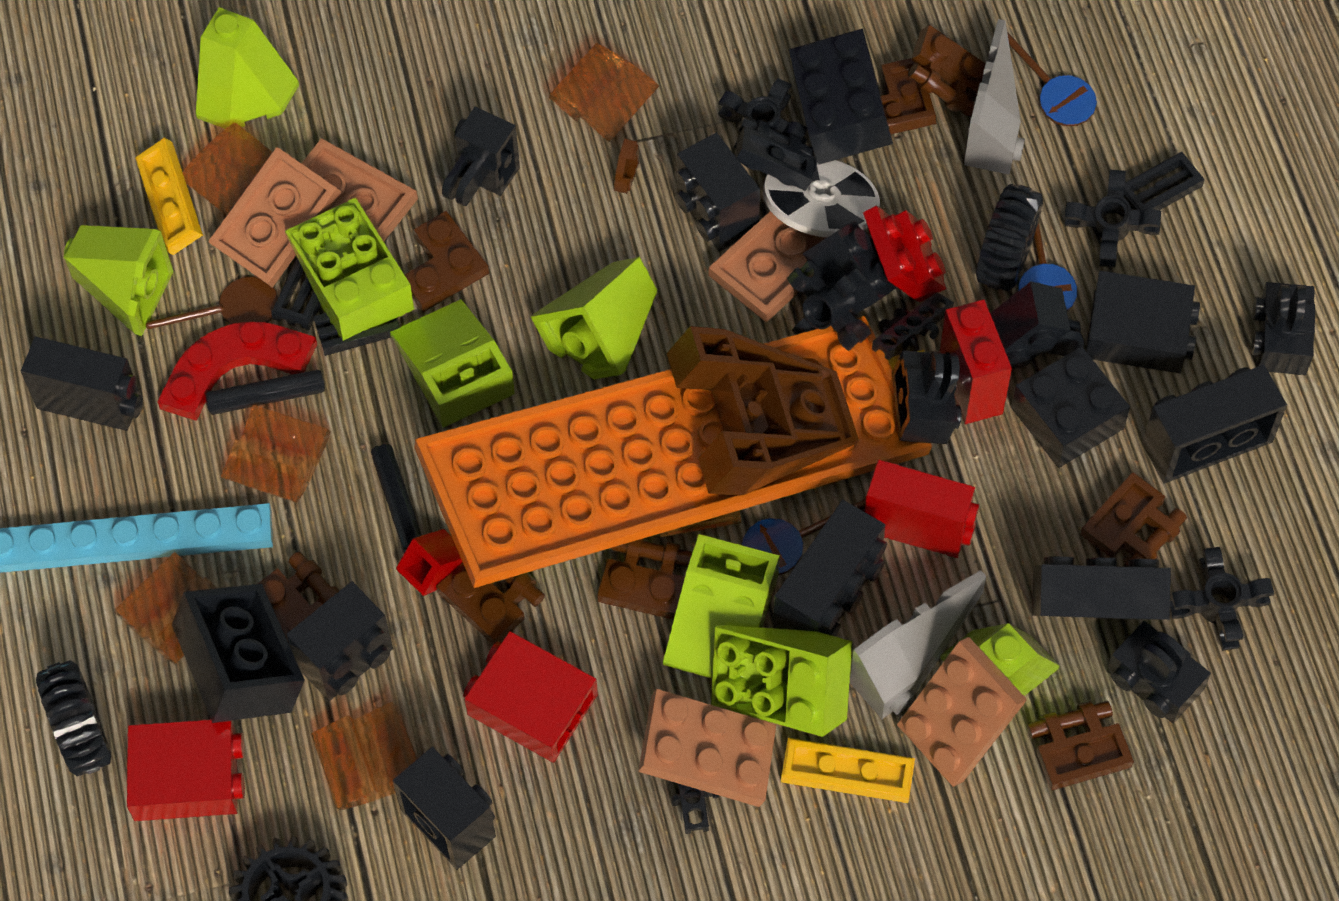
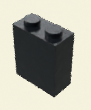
M1099 270L1086 352L1092 360L1181 374L1185 359L1192 360L1195 349L1196 336L1189 335L1190 325H1197L1200 302L1193 301L1195 285Z
M34 337L20 371L36 408L128 431L132 419L139 416L143 405V396L140 395L136 384V377L132 373L128 359L45 338Z

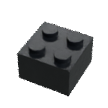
M717 132L677 153V171L675 172L677 181L676 201L684 213L690 212L694 217L702 238L707 242L711 240L720 252L735 244L759 222L760 188Z
M1081 346L1015 386L1011 408L1055 465L1060 468L1124 430L1130 405Z
M353 581L286 634L302 674L328 701H331L338 694L344 695L356 685L358 677L369 668L375 669L382 665L388 659L390 651L393 649L385 614Z
M432 746L393 779V784L400 810L450 864L458 870L496 837L493 823L495 815L490 807L493 802L482 787L478 784H474L471 787L461 777L464 772L451 755L447 753L442 757Z

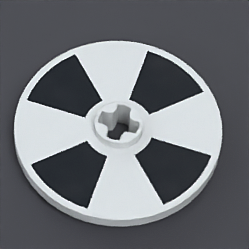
M813 156V180L806 191L795 186L785 185L777 178L767 174L763 187L766 205L783 223L806 234L828 237L856 220L862 230H865L868 226L863 212L876 205L880 206L879 195L873 183L857 169L837 160L818 165L816 156Z

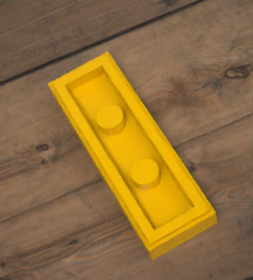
M162 138L136 156L135 159L157 228L162 233L167 252L174 255L203 236L173 142Z
M788 738L781 783L908 803L915 758Z

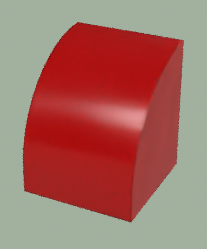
M441 529L413 538L396 570L425 596L436 591V586L463 562L452 536L445 529Z

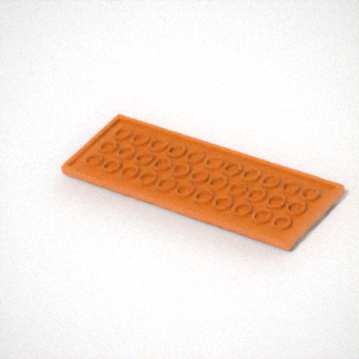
M863 316L856 319L863 321L871 330V334L862 343L858 342L850 351L840 344L837 336L838 333L832 326L827 329H815L764 343L837 371L859 441L855 445L745 495L708 494L698 457L723 431L712 391L677 388L671 369L415 439L414 449L471 583L476 588L875 471L878 459L899 464L929 455L932 445L931 443L899 441L892 380L893 370L883 351L880 349L876 352L872 350L873 340L876 337L866 317Z

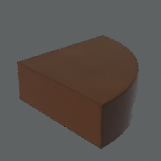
M625 138L623 140L616 168L614 191L627 194L631 189L639 166V145L637 141Z

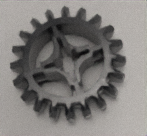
M1009 184L1003 189L992 214L980 251L976 270L978 282L986 284L987 287L995 290L1010 291L1016 286L1031 249L1042 212L1043 198L1041 193L1033 191L1032 188L1024 185Z
M69 660L63 663L57 662L47 666V669L39 671L36 677L38 692L56 743L69 771L76 776L86 773L89 775L99 771L101 767L109 765L112 757L109 744L91 694L78 665Z
M293 835L287 847H282L281 841L278 838H274L272 841L274 849L267 852L264 846L258 844L256 850L259 857L254 860L252 857L244 856L242 861L247 871L235 870L233 877L239 885L229 887V895L232 899L236 901H255L259 886L269 876L271 887L264 895L260 896L262 901H291L282 896L283 892L279 883H282L291 894L296 895L294 897L295 901H308L316 895L315 890L323 886V894L320 901H348L347 893L342 891L348 885L345 875L338 874L341 870L339 861H329L331 855L325 847L316 852L315 842L310 839L300 848L297 837ZM300 867L310 871L303 870L297 874H289L282 869Z

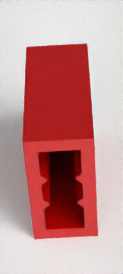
M985 300L946 309L940 352L943 354L945 352H956L958 355L960 372L954 395L956 403L961 407V416L964 424L1002 415L1012 367Z
M878 459L866 496L865 513L886 524L884 538L958 559L962 544L967 546L971 544L980 504L973 503L974 486Z
M509 631L502 643L497 641L490 649L486 658L487 666L481 675H474L468 682L463 693L467 715L554 763L598 696L597 679Z
M211 720L128 725L127 808L133 820L147 821L238 814V799H244L245 797L243 773H237V759L244 758L245 754L243 733L236 732L232 721L212 723Z

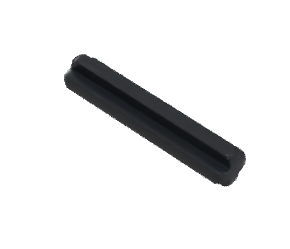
M313 370L209 391L206 393L205 398L209 413L215 415L323 393L325 391V382L321 370Z
M384 443L373 447L371 455L403 552L405 553L412 539L422 536L393 448L390 444Z

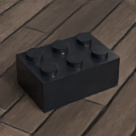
M863 28L789 49L806 126L818 165L893 144Z
M1264 364L1253 369L1243 367L1221 381L1215 383L1206 381L1197 385L1189 393L1178 397L1169 395L1157 401L1152 407L1142 445L1163 484L1273 443L1287 403Z
M842 500L774 596L773 628L816 631L836 637L841 628V624L838 623L845 612L853 613L861 601L863 592L860 590L866 581L874 582L884 567L885 560L882 559V555L887 547V542L884 541L886 524Z
M1044 557V564L1033 566L1032 616L1170 620L1171 568H1159L1158 559L1128 560V567H1117V558H1086V566L1074 565V557Z
M252 584L183 592L172 627L212 723L292 713L305 679L263 585Z

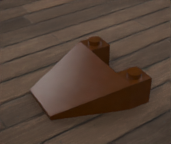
M690 326L666 353L677 388L712 391L723 431L698 457L708 494H748L855 445L859 441L837 371L720 328Z

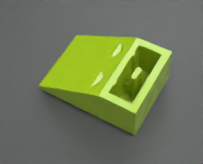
M356 198L285 230V234L324 312L330 318L331 324L334 325L339 337L343 341L364 330L379 327L414 310L409 281Z
M462 299L390 332L392 339L443 428L515 394L513 373L494 339Z
M699 534L686 571L663 665L713 678L715 627L717 625L763 628L779 576L780 555Z
M717 625L715 627L711 705L823 737L847 720L852 641L816 631Z

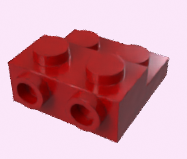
M877 205L863 212L887 280L919 303L928 299L936 292L940 293L947 289L944 283L946 270L939 255L932 251L931 240H933V235L924 219L918 220L907 210L896 216L894 214L889 215Z

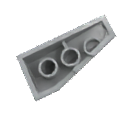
M998 19L990 46L988 61L985 64L982 83H980L970 121L964 165L1010 174L1013 160H1021L1025 138L1018 137L1021 121L1006 21Z
M981 570L947 589L939 597L936 606L933 608L923 603L915 608L914 615L904 625L896 619L853 650L850 684L881 719H884L892 712L896 715L900 714L913 703L914 695L983 594L986 575Z

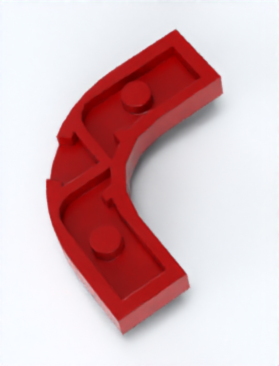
M240 322L211 331L193 343L180 357L157 401L160 410L197 421L206 403V393L212 390L222 375L235 367L248 364L267 366L292 375L303 373L317 347L316 337L265 322Z

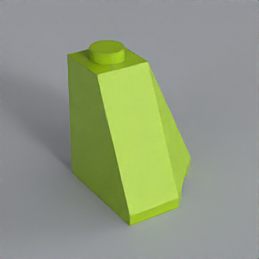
M219 7L201 35L196 101L197 119L232 131L245 127L244 122L266 115L267 119L282 115L299 87V81L253 19Z
M80 225L75 237L68 240L64 249V259L71 277L136 335L142 336L146 329V323L150 321L174 272L161 231L148 228Z
M640 257L610 263L535 312L530 318L548 350L561 359L565 355L573 358L583 365L581 371L592 379L622 375L627 369L658 290Z
M1009 623L972 630L959 640L970 637L1024 696L1060 667L1031 635ZM958 642L940 655V659L943 662Z

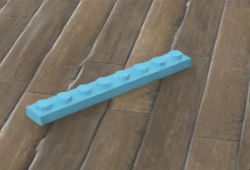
M270 503L0 528V573L273 547L272 510Z

